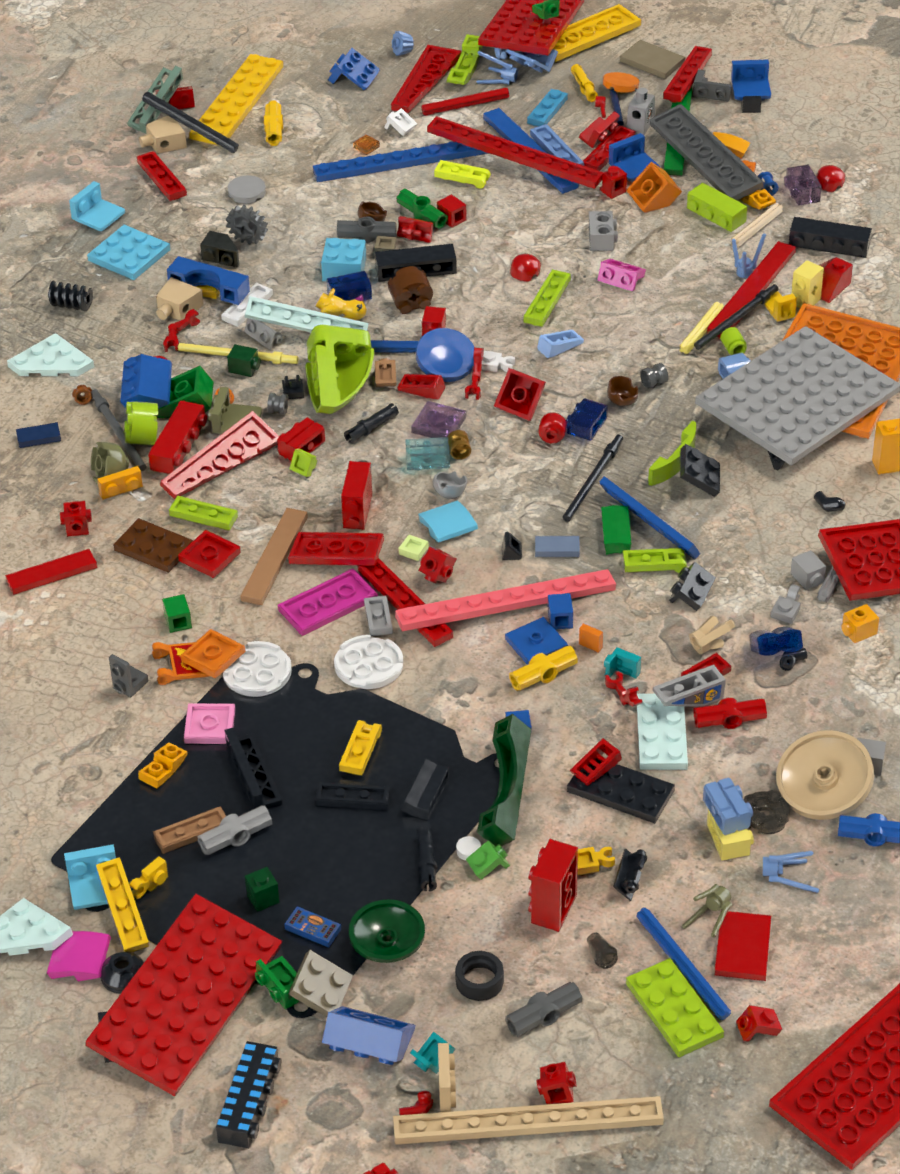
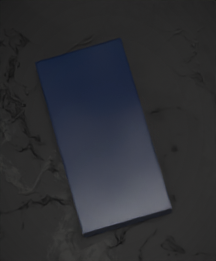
M58 422L16 429L19 448L61 441Z

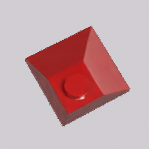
M837 257L819 265L824 268L821 300L830 303L851 284L853 264Z
M508 368L494 407L531 421L546 382Z

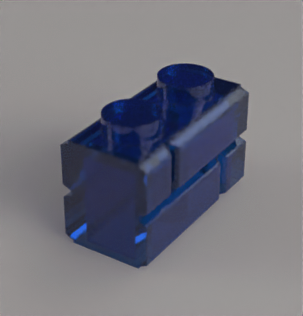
M365 271L326 279L328 295L331 289L334 288V295L346 301L353 300L361 294L363 301L372 299L371 282Z

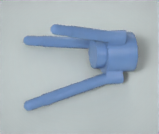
M478 51L479 55L504 67L502 69L488 68L491 71L501 73V78L503 79L477 80V84L503 83L509 85L510 82H516L518 68H514L512 64L505 63Z
M765 233L762 234L753 261L746 257V252H743L742 258L739 259L736 240L732 239L735 259L734 266L737 267V276L740 278H748L752 274L753 269H756L757 260L766 237Z
M813 851L763 857V876H769V882H779L803 890L819 892L818 888L778 877V874H783V865L807 863V859L795 858L812 856L814 854Z

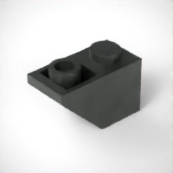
M209 231L200 244L202 260L239 267L238 249L228 234Z

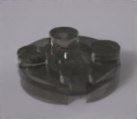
M777 790L755 792L746 795L743 799L745 803L749 802L753 809V816L749 826L750 830L753 827L760 834H775L782 831L790 819V806ZM766 810V811H769L770 813H769V815H765V813H764V812H761V811Z

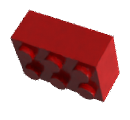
M549 839L546 847L540 849L538 863L536 866L533 865L528 876V879L531 880L528 892L531 901L528 912L531 913L532 924L560 932L577 897L578 847Z

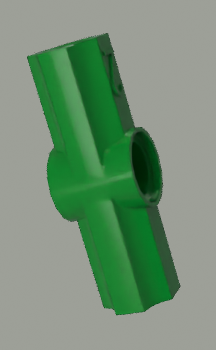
M404 188L396 197L397 203L411 211L414 219L432 222L433 226L437 229L443 228L448 221V215L432 206L430 199L426 196H417Z

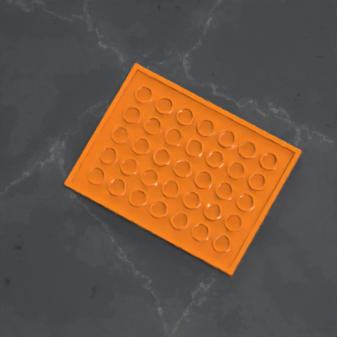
M806 303L802 304L783 340L806 326L898 382L900 378L899 327ZM888 400L841 432L869 439Z

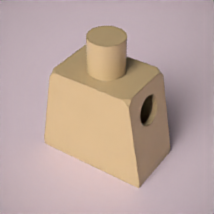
M169 116L148 123L146 125L147 135L139 137L142 148L151 145L156 153L187 148L185 131L176 120Z
M172 277L156 297L158 308L156 314L162 320H165L168 316L182 320L189 310H198L203 306L202 289Z

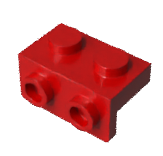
M614 111L605 120L598 117L580 133L579 138L591 148L595 147L599 142H603L610 132L613 133L615 131L620 115Z

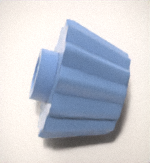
M395 31L392 39L393 53L396 56H401L411 52L414 46L413 37L410 34Z

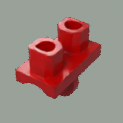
M403 216L398 217L397 236L407 238L408 240L431 242L432 222Z

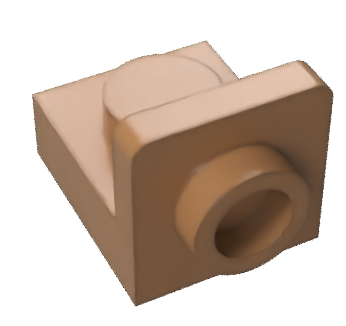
M383 358L375 361L376 387L396 386L395 360Z

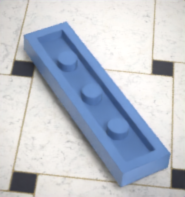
M547 124L530 129V136L548 154L584 166V162Z

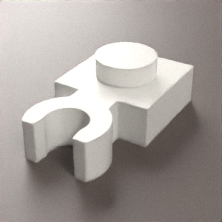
M484 351L481 370L498 372V369H502L507 372L508 368L513 369L515 357H502V353Z

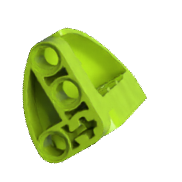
M317 325L312 329L307 340V355L310 362H306L305 370L311 401L316 413L333 414L351 402L362 389L371 371L374 358V349L371 348L368 331L330 325Z

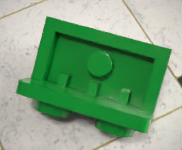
M283 956L266 965L261 959L256 961V980L261 986L265 985L274 1002H279L285 1010L300 1002L288 994L297 972Z

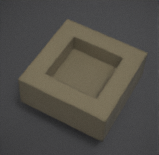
M377 236L374 254L377 251L395 250L397 237Z

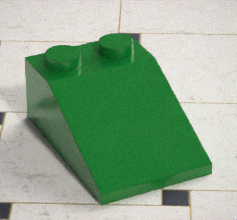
M200 365L171 378L170 404L158 408V415L155 416L157 418H170L180 401L204 405L206 413L212 406L214 381Z

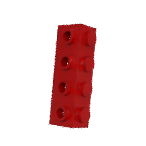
M186 401L179 402L148 454L150 470L170 474L183 464L185 455L189 454L194 440L198 439L201 428L205 427L207 423L204 405Z

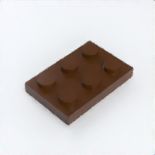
M138 518L113 546L116 552L169 573L179 563L178 554L193 540Z

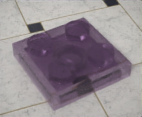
M427 401L412 424L411 433L447 442L448 435L452 431L459 430L466 419V410Z

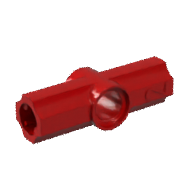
M724 698L718 705L693 708L694 723L696 728L723 725L727 729H734L745 721L766 719L765 699L737 702L735 698Z

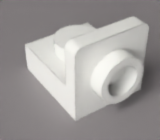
M401 108L387 116V123L384 128L389 129L393 126L404 136L414 129L417 123Z

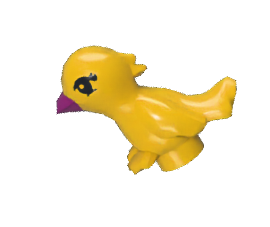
M334 288L331 289L329 295L323 293L315 306L322 313L335 316L343 314L345 315L344 318L352 320L362 319L367 310L362 294L353 300L346 301L334 295Z

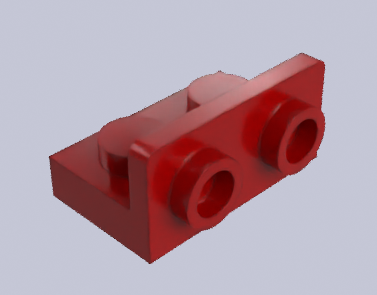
M192 86L177 88L168 103L177 109L195 107Z

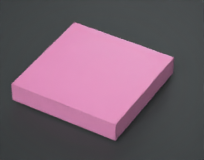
M188 704L184 744H226L224 730L234 727L235 704Z

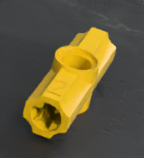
M271 100L265 105L264 130L266 132V142L271 146H277L279 142H282L283 115L281 114V104L276 100Z
M571 646L563 647L549 655L544 653L536 654L531 658L529 664L509 673L512 687L518 691L539 681L549 683L556 678L558 672L577 664L578 657Z

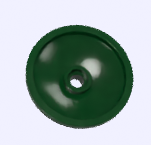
M378 900L363 906L355 913L349 925V938L353 948L366 959L380 963H392L410 957L420 948L425 938V924L421 914L411 905L398 900Z

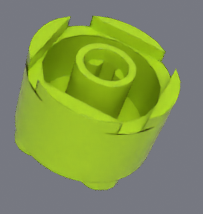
M127 402V420L124 421L125 443L154 445L158 428L157 416H155L158 415V404Z

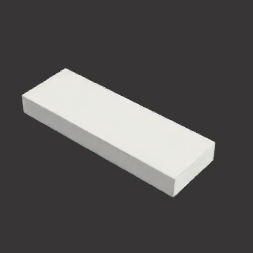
M256 283L250 288V292L239 305L233 304L221 315L222 321L239 327L247 319L245 318V312L249 296L268 300L273 295V289Z

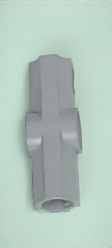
M265 806L255 808L241 816L230 814L221 821L220 826L197 836L198 842L205 855H209L230 844L241 846L248 841L251 834L272 825V818Z

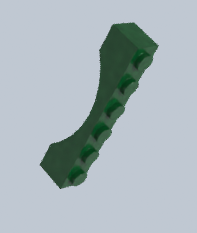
M514 714L495 722L492 741L499 763V789L492 806L480 814L477 833L495 846L498 844L503 846L515 840L532 729Z

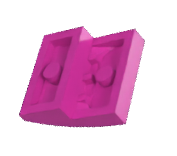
M72 931L73 935L53 950L47 974L51 979L73 975L78 982L101 978L102 966L106 959L111 937L109 934L98 932Z

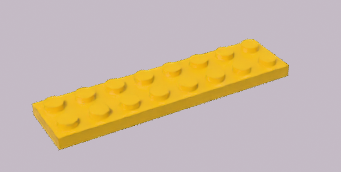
M250 54L199 121L230 138L284 67L283 61ZM193 130L189 132V139L217 145Z

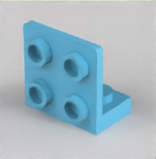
M95 181L69 200L71 218L98 231L105 230L125 214L124 208L102 199L100 183Z
M114 844L64 853L74 910L108 904L96 865L116 859Z

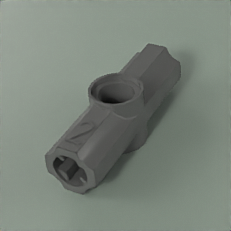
M362 217L358 221L337 220L338 238H359V240H365L366 243H370L377 236L396 237V222L375 221L371 217Z
M568 982L548 994L538 992L529 999L527 1005L505 1016V1022L512 1035L518 1037L540 1024L543 1026L552 1025L558 1020L562 1012L581 1003L582 995L574 982Z

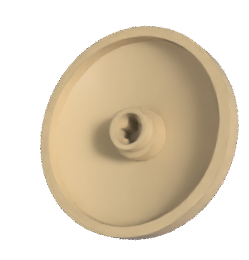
M833 730L817 731L799 738L786 749L778 763L776 780L784 802L794 812L811 819L827 820L850 813L866 799L873 785L874 767L865 746L853 736Z

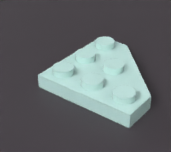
M56 333L7 360L8 367L19 376H29V373H41V376H58V373H70V376H80L94 368V361Z
M25 898L0 915V953L8 952L9 956L29 953L30 949L43 948L44 951L55 950L73 935L71 927Z

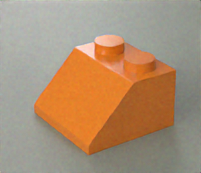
M653 162L649 163L626 190L645 213L670 206L682 193L668 173Z

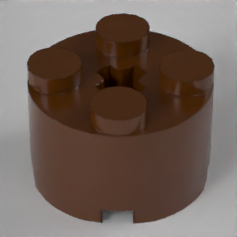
M414 266L405 267L398 270L393 279H389L388 290L395 306L402 314H408L414 309H425L426 306L431 305L430 301L433 297V290L423 270H418Z

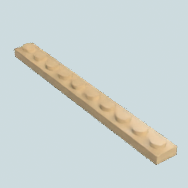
M660 1096L393 1116L395 1145L663 1125L664 1122Z

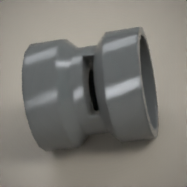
M663 363L655 364L652 368L647 367L640 371L641 381L647 389L655 387L657 383L662 384L669 380L668 371Z

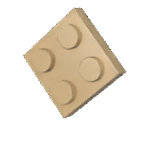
M438 1043L440 1112H451V1108H456L455 1055L449 1054V1043Z

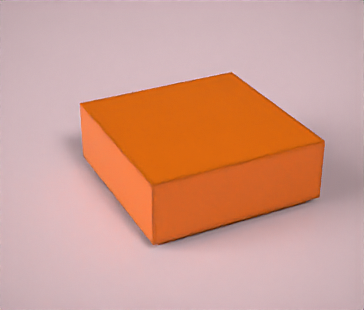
M583 623L579 628V645L599 653L603 648V632Z

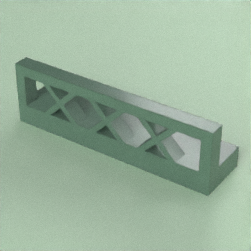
M175 65L171 71L163 67L148 92L153 94L155 90H159L156 96L168 103L183 80L182 68ZM166 74L168 75L166 81L163 83L162 79ZM141 101L127 122V125L147 134L146 125L157 120L161 112L150 105L145 111L144 106L147 103ZM141 117L139 124L135 123V120Z

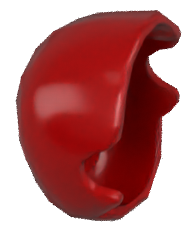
M834 165L821 167L815 177V185L819 189L834 192L838 186L842 188L845 182L844 172L841 168Z
M519 254L512 260L510 274L519 281L529 282L534 275L539 276L541 263L537 257L531 254Z

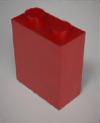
M349 461L341 494L343 528L365 530L372 499L371 462Z

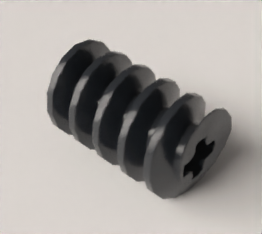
M53 280L49 286L48 298L52 306L87 311L92 304L93 290L89 288L88 292H86V286L83 285L79 291L77 284L71 289L70 283H67L64 288L63 282H59L57 286L56 281Z

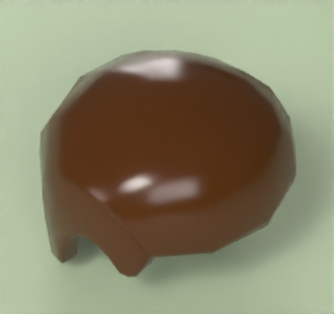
M362 201L358 207L357 215L359 219L371 217L375 221H385L387 210H384L383 207L375 202Z
M614 376L609 380L607 396L612 403L618 406H630L638 399V386L634 388L629 377Z

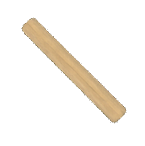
M778 203L773 204L733 236L731 241L735 239L737 247H740L781 214L783 206Z

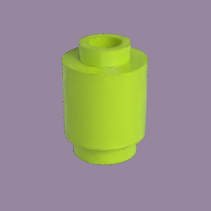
M730 327L722 332L720 340L730 355L744 354L746 352L747 343L737 328Z

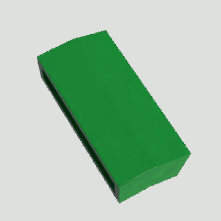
M612 505L601 507L606 555L623 553V550H630L632 543L628 506Z

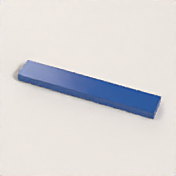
M604 476L599 481L606 493L623 506H628L631 512L678 548L683 549L690 557L696 559L701 554L691 541Z

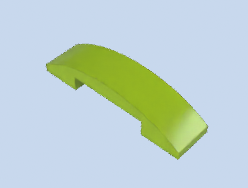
M466 35L457 64L448 75V83L466 85L470 81L480 58L478 51H482L483 47L478 45V38L480 36Z
M692 420L682 431L681 445L668 459L659 457L649 468L648 485L654 486L662 483L680 472V449L685 444L695 448V421Z

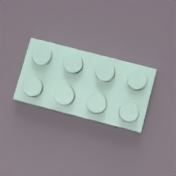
M637 694L638 698L643 701L642 704L637 705L640 770H687L688 757L684 706H664L656 694Z

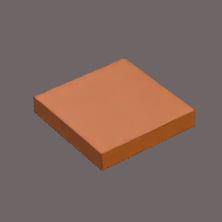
M210 629L181 654L180 657L182 662L216 679L243 655L246 650L244 645Z

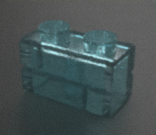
M448 437L405 439L407 470L450 468Z

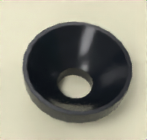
M119 952L109 956L102 966L101 983L107 990L121 994L144 961L141 957L131 952ZM120 960L129 962V965L125 968L119 969L115 967V964Z

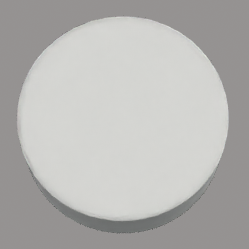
M466 836L461 838L456 844L458 857L466 860V858L481 847V843L475 837Z

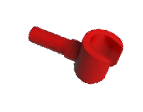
M596 96L595 107H600L602 118H606V97Z

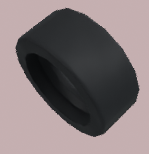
M472 951L463 955L458 960L455 968L457 989L463 996L475 1001H483L495 997L502 990L504 984L503 963L497 956L486 951ZM474 968H485L492 971L495 977L489 982L477 984L468 981L464 975Z

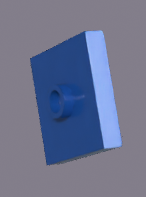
M544 617L505 634V640L526 664H529L531 658L536 654L544 653L549 655L568 646V643Z

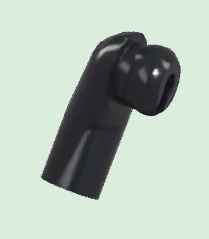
M806 648L784 652L779 661L780 667L785 671H789L794 667L796 661L807 659Z

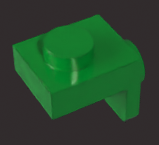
M547 0L543 3L532 5V12L542 19L559 16L560 0Z

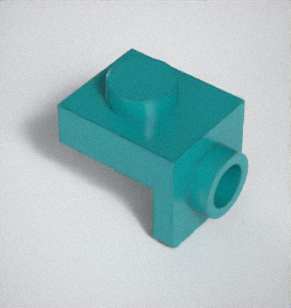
M616 647L613 653L608 654L605 658V675L611 677L615 671H620L637 679L641 673V657Z
M434 1031L418 1052L412 1049L410 1054L416 1058L413 1063L424 1072L431 1069L437 1074L439 1072L438 1043L448 1042ZM449 1044V1054H452L455 1048Z

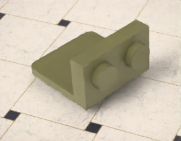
M220 387L218 395L214 396L213 409L210 408L208 420L212 422L213 433L223 434L251 411H254L261 417L262 408L259 406L230 404L229 388Z

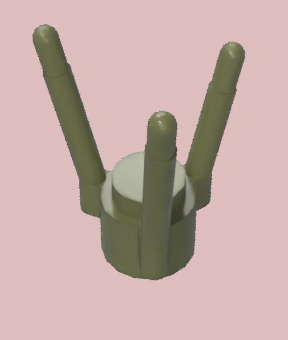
M714 884L710 889L693 898L694 901H698L706 897V904L682 925L683 929H686L708 909L712 911L722 910L711 933L712 937H716L727 911L733 904L730 902L731 894L729 890Z

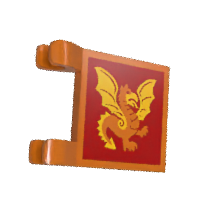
M155 642L152 644L153 658L161 659L169 655L172 670L167 668H159L157 670L159 685H166L174 680L211 677L181 661L180 655L195 642L170 645Z

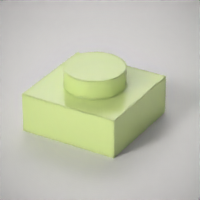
M408 535L398 548L399 555L419 561L429 548V544L426 540Z

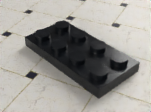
M599 759L595 760L599 764L602 763ZM592 764L588 765L592 770L596 769ZM619 764L588 786L574 775L567 785L568 793L654 824L675 791V784ZM584 769L580 771L586 777L590 774Z

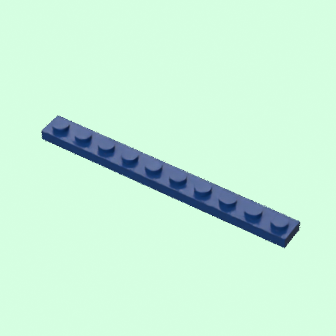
M451 141L444 144H433L426 147H415L408 150L313 165V173L317 182L436 163L440 162V160L448 161L489 153Z

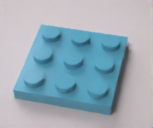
M123 225L88 253L87 257L88 261L135 280L171 249L170 243Z

